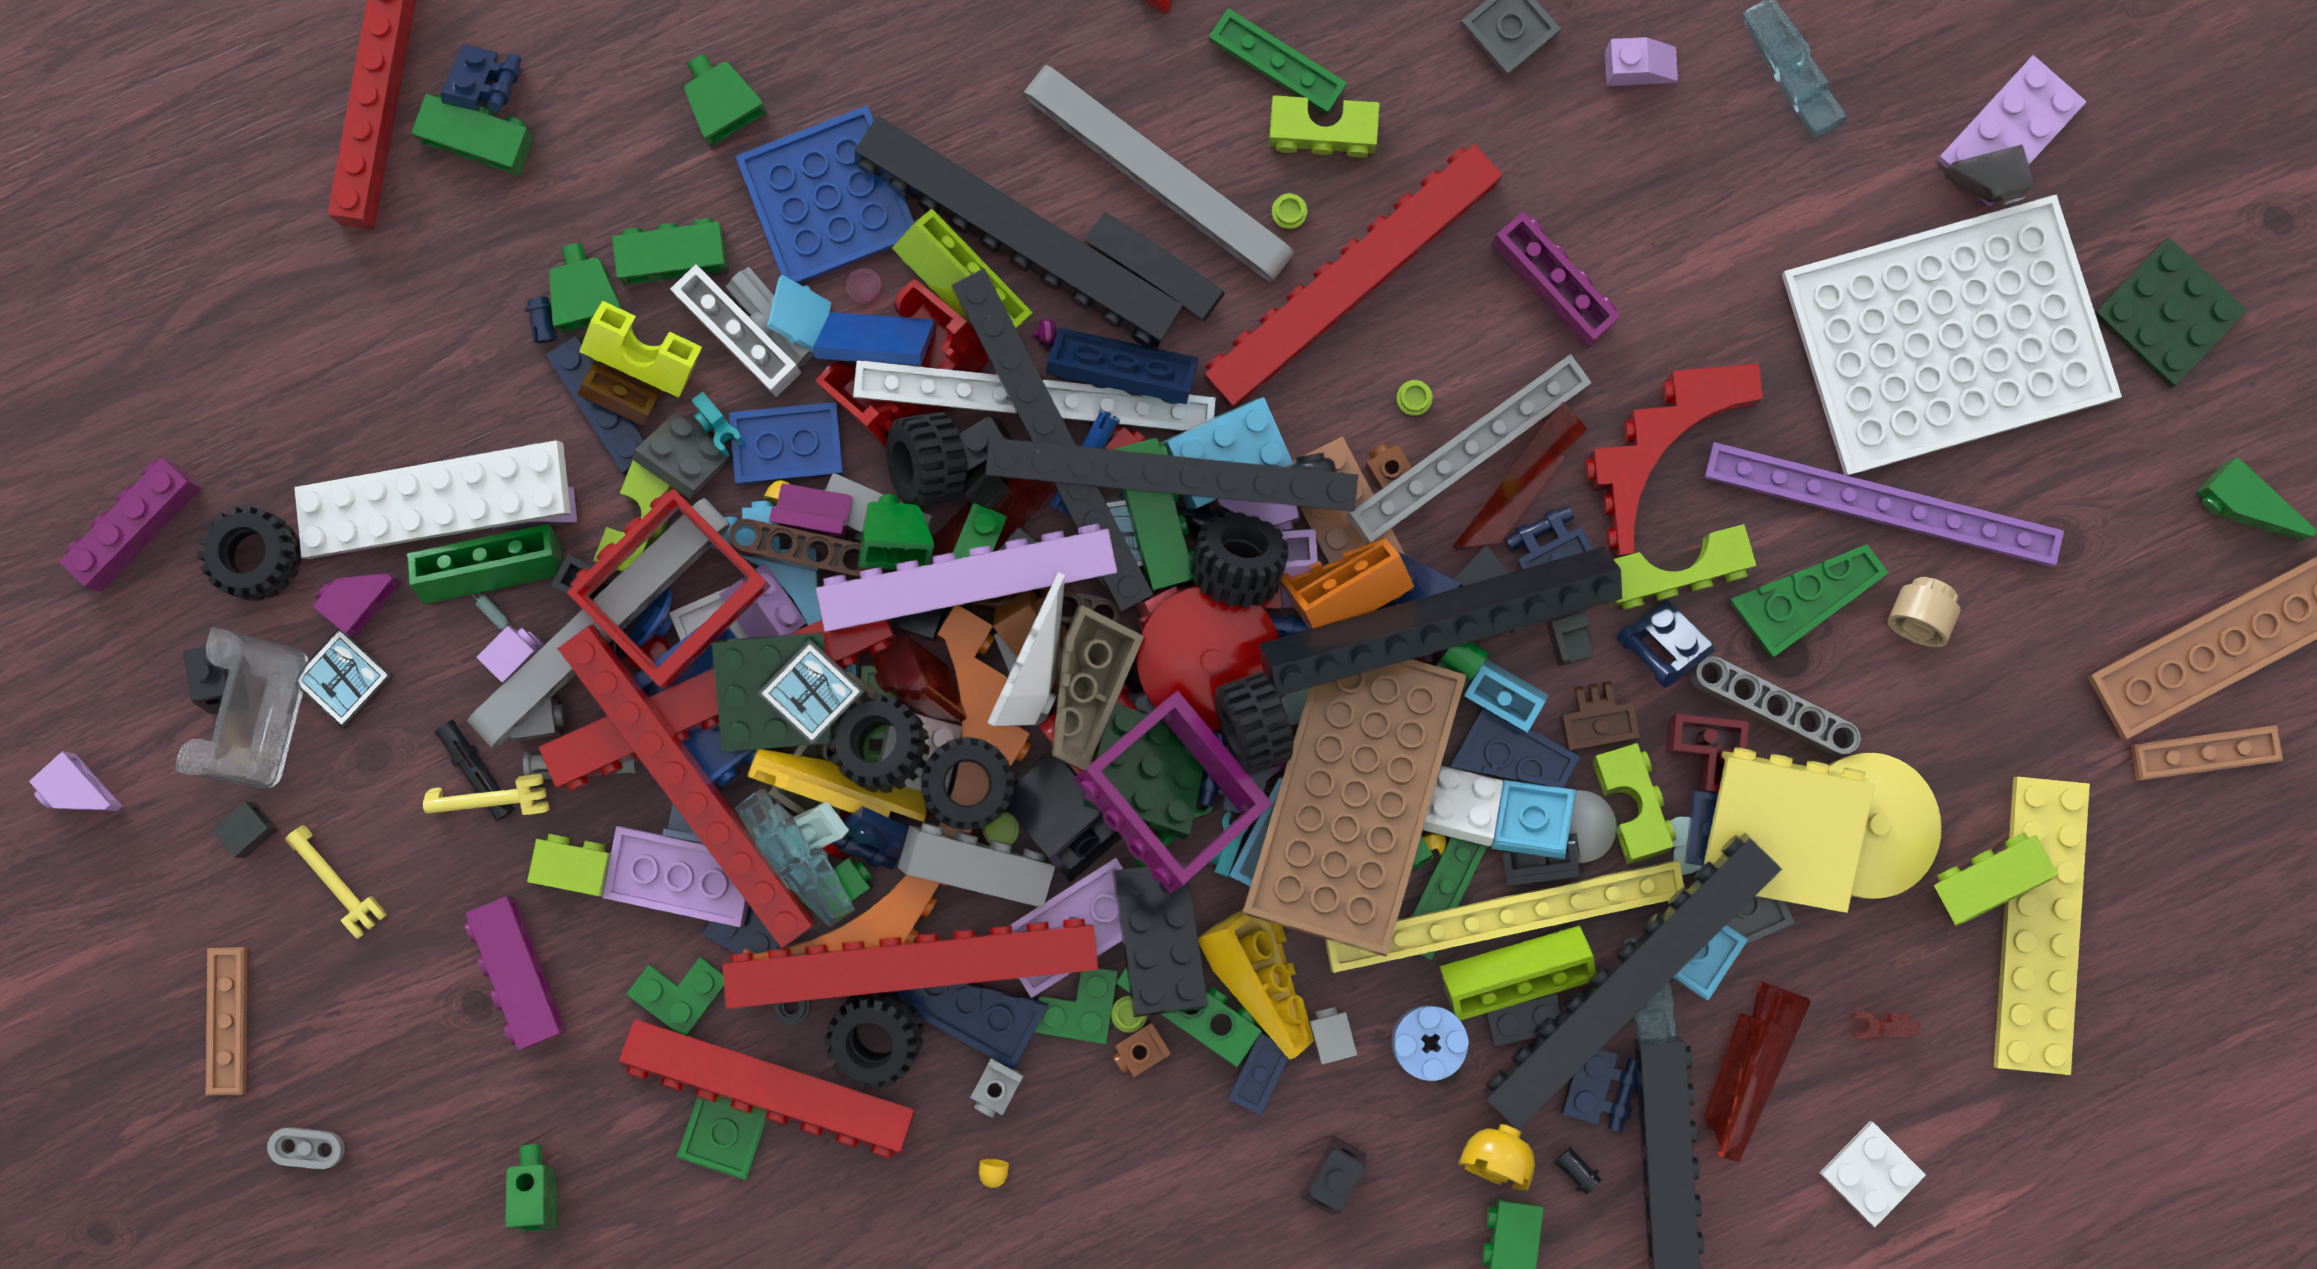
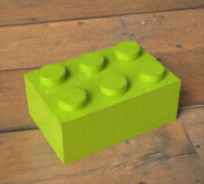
M2024 832L2006 841L2004 844L2007 848L2006 850L1994 855L1990 849L1972 858L1973 866L1961 872L1958 866L1937 876L1940 882L1934 885L1935 890L1956 927L2057 878L2058 873L2037 835L2028 838Z

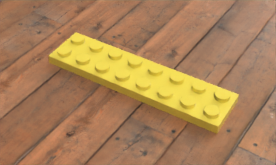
M2013 777L2009 840L2024 832L2028 838L2037 835L2058 876L2006 902L2004 905L1994 1052L1995 1068L2071 1075L2090 788L2088 783Z

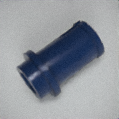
M538 297L527 300L528 306L525 307V312L529 313L533 343L541 344L556 341L551 315L552 307L551 303H549V298Z

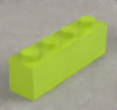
M933 209L918 219L892 247L904 263L909 265L932 291L968 323L969 321L952 290V284L985 268L1016 329L1033 313Z
M1580 925L1440 966L1445 994L1453 1014L1460 1021L1590 983L1591 977L1596 973L1594 956Z

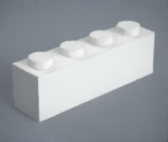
M697 264L670 288L677 299L775 397L782 393L801 374L798 366Z

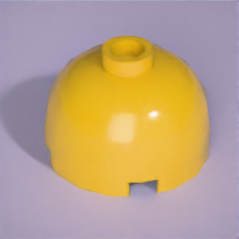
M1500 1124L1498 1130L1487 1128L1474 1134L1464 1147L1458 1163L1460 1166L1466 1165L1464 1169L1468 1172L1499 1185L1502 1182L1507 1183L1508 1180L1513 1181L1511 1189L1519 1191L1529 1190L1535 1170L1534 1153L1530 1146L1519 1138L1521 1132L1503 1124Z

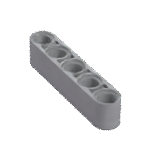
M1715 656L1707 657L1691 669L1690 679L1693 686L1698 690L1829 755L1841 756L1855 751L1860 744V732L1852 723ZM1704 665H1710L1717 671L1715 683H1707L1703 679L1701 671ZM1737 681H1743L1749 687L1750 694L1746 700L1740 699L1735 694L1734 686ZM1770 697L1777 698L1782 704V712L1779 716L1772 715L1767 709V702ZM1803 713L1811 715L1814 719L1815 726L1812 732H1806L1800 725V718ZM1837 729L1842 730L1847 736V745L1843 749L1837 747L1833 742V734Z

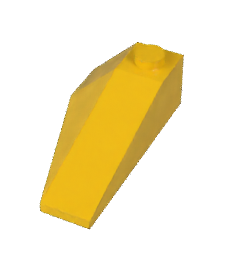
M1244 909L1216 923L1199 936V945L1213 972L1289 1059H1293L1312 1044L1314 1038L1303 998L1295 993L1291 976L1296 975L1293 963H1287L1282 945L1283 942L1287 941L1284 929L1280 925L1243 915Z

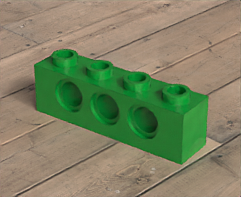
M1125 969L1116 984L1130 993L1127 969ZM1212 986L1206 992L1207 1008L1199 1009L1193 1014H1188L1184 1011L1161 1014L1236 1067H1238L1262 1031L1255 1026L1258 1022L1248 1011L1241 1007L1237 1013L1225 1004L1229 998ZM1217 1014H1226L1231 1019V1028L1223 1035L1214 1033L1210 1027L1211 1019Z

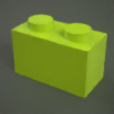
M548 834L547 840L536 839L527 882L603 896L611 853L605 852V844L584 841L583 847L569 845V837Z

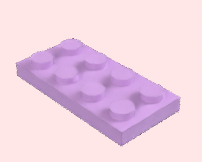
M2033 55L1939 156L1937 161L1990 207L2087 101Z
M616 826L602 898L736 927H744L749 904L703 843Z
M1117 858L1108 862L1045 902L1043 908L1037 907L1012 923V932L1026 931V924L1048 922L1049 928L1064 927L1063 920L1085 918V924L1094 925L1097 956L1122 941L1112 874L1114 870L1123 869ZM1070 973L1023 977L1019 979L1030 997L1033 998Z

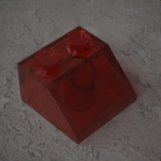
M907 634L872 658L877 674H875L877 684L884 692L888 693L890 691L896 695L899 701L908 708L911 706L921 715L957 722H963L967 719L948 666Z

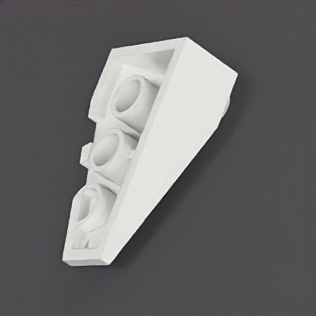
M1057 573L987 722L993 726L1035 725L1040 713L1048 715L1057 695L1051 693L1057 673L1064 574Z

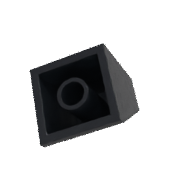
M1051 752L1048 756L1040 758L1033 765L1032 770L1020 780L1013 782V795L1007 809L1071 882L1117 843L1122 836L1118 831L1111 829L1105 823L1101 811L1083 806V795L1085 792L1075 782L1074 778L1076 776L1062 760L1052 756Z

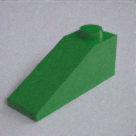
M2238 457L2224 462L2196 492L2203 499L2201 501L2202 505L2212 514L2220 515L2222 518L2296 541L2313 537L2317 533V530Z

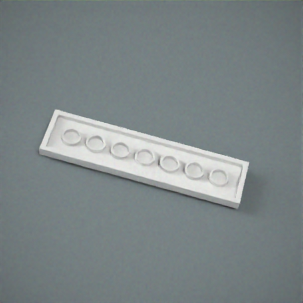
M557 440L294 487L301 558L305 559L571 514L563 442Z

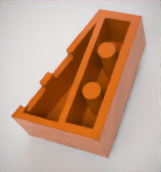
M1386 538L1342 553V560L1324 566L1321 561L1310 564L1311 570L1293 577H1290L1288 572L1283 574L1281 584L1293 608L1309 629L1373 612L1414 588V584L1401 556Z

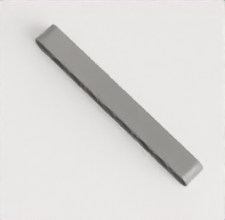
M1044 65L1023 92L1024 97L1037 109L1262 278L1273 282L1295 253L1292 248L1052 67Z
M706 498L699 500L692 506L721 536L729 529L730 523ZM683 514L600 592L593 601L623 630L698 560L713 543ZM583 609L468 718L467 723L492 749L504 743L576 675L557 649L587 626L593 624L608 643L613 640Z

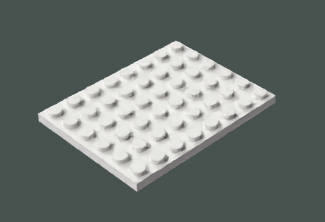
M2057 195L1790 269L1781 274L1841 467L1846 476L2114 401L2122 397Z

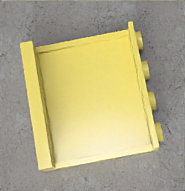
M1736 747L1733 753L1723 751L1722 757L1725 759V765L1704 865L1709 861L1714 864L1723 855L1721 852L1722 847L1733 836L1737 835L1740 838L1746 833L1782 868L1756 896L1847 913L1875 783L1868 777H1865L1866 772L1854 768L1844 767L1843 773L1830 771L1829 765L1815 761H1807L1806 766L1792 764L1793 759L1777 754H1771L1770 759L1756 757L1757 752Z

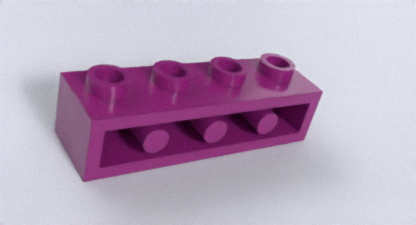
M1522 211L1496 234L1491 245L1587 348L1614 326L1620 318L1615 305L1606 296L1599 294L1593 287L1590 278L1582 270H1577L1568 260L1566 252L1558 244H1553L1547 238L1543 228L1535 219L1529 218Z
M163 457L148 464L142 471L141 475L143 477L133 487L125 488L117 496V503L108 512L100 514L93 520L90 525L91 530L82 539H76L66 548V555L59 563L84 587L101 592L201 489L177 464Z
M505 896L466 912L468 922H465V930L472 943L477 942L481 956L478 957V963L485 977L490 976L495 990L491 991V997L498 1011L503 1010L508 1024L504 1025V1030L509 1043L512 1046L516 1044L517 1049L522 1050L566 1033V1028L515 896Z

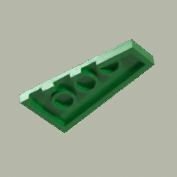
M1866 544L1728 600V602L1769 657L1773 658L1889 572Z

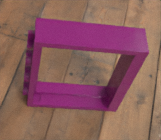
M1178 690L1074 778L1075 782L1085 792L1083 797L1097 806L1103 814L1105 823L1111 829L1118 831L1127 842V847L1131 854L1144 862L1150 869L1154 881L1159 880L1169 893L1189 881L1273 804ZM1161 719L1164 720L1242 813L1234 823L1184 868L1181 867L1101 772Z

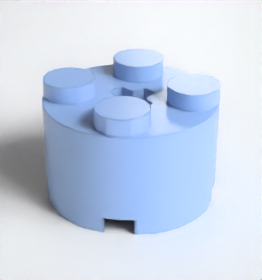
M1431 1005L1418 1006L1402 1014L1393 1027L1391 1038L1393 1055L1399 1066L1414 1077L1427 1081L1441 1080L1455 1073L1465 1060L1469 1043L1466 1030L1461 1021L1450 1011ZM1435 1034L1437 1036L1434 1041L1437 1045L1434 1051L1431 1049L1423 1051L1424 1042L1421 1038L1424 1035L1431 1037Z

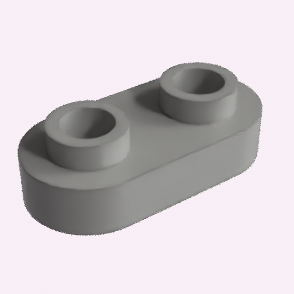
M288 1127L277 1130L272 1134L268 1141L267 1150L270 1158L279 1165L327 1169L334 1167L342 1160L345 1146L341 1137L334 1132ZM288 1139L293 1140L295 1143V1149L292 1153L288 1152L285 1148V1143ZM324 1143H328L332 1148L329 1156L323 1155L321 1151Z

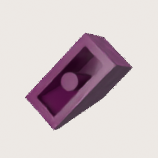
M387 573L336 578L333 582L326 583L316 595L318 600L312 607L343 633L356 637L402 582Z

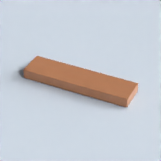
M2277 725L2130 745L2136 781L2283 761Z
M248 947L207 948L206 1095L246 1094Z

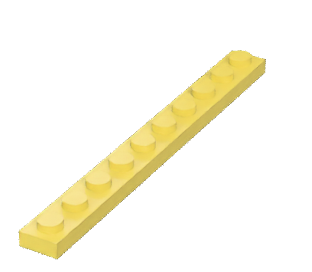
M1677 860L1397 919L1386 957L1325 939L1330 968L1335 973L1669 901L1677 891L1684 888L1680 862Z

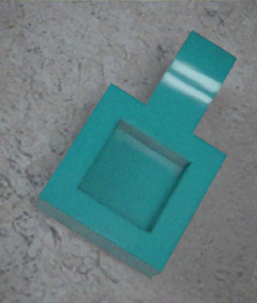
M701 392L691 400L698 412L694 415L695 420L706 433L710 430L715 433L714 445L722 456L726 457L729 455L724 447V443L727 440L734 439L740 446L744 444L739 431L727 423L724 416L704 392Z
M1227 811L1222 818L1224 831L1230 826L1229 819L1232 812ZM1249 826L1210 861L1211 864L1216 865L1214 873L1225 877L1229 876L1241 839Z

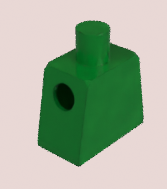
M702 54L693 58L687 64L695 79L687 83L684 89L701 133L709 147L767 114L760 98L727 61L713 68L706 55Z
M573 243L562 247L565 265L552 268L549 271L554 327L560 333L588 327L602 301L624 310L603 262L599 258L586 260L583 244Z
M885 494L878 499V502L868 503L862 529L858 567L872 569L881 567L882 569L897 570L896 564L918 560L919 567L929 565L934 542L920 507L915 504H901L899 498L893 494Z
M542 1145L519 1146L520 1166L507 1168L506 1227L520 1232L558 1229L555 1170L547 1165H542ZM534 1179V1185L529 1190V1183Z

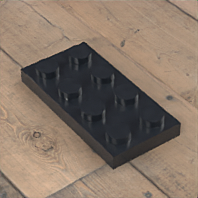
M1186 862L1179 863L1182 868L1186 866ZM1147 866L1114 870L1112 874L1133 1016L1140 1017L1207 1008L1208 1000L1189 881L1169 893L1159 880L1154 881L1151 871Z

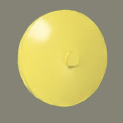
M1861 753L1833 761L1829 764L1830 771L1843 773L1844 767L1862 770L1866 772L1865 777H1868L1875 783L1851 896L1863 899L1886 898L1908 890L1928 872L1940 845L1941 817L1932 790L1917 771L1892 756L1879 753Z

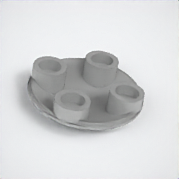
M1577 790L1570 833H1577L1582 863H1587L1602 857L1611 848L1616 837L1617 823L1612 808L1602 797L1589 791Z

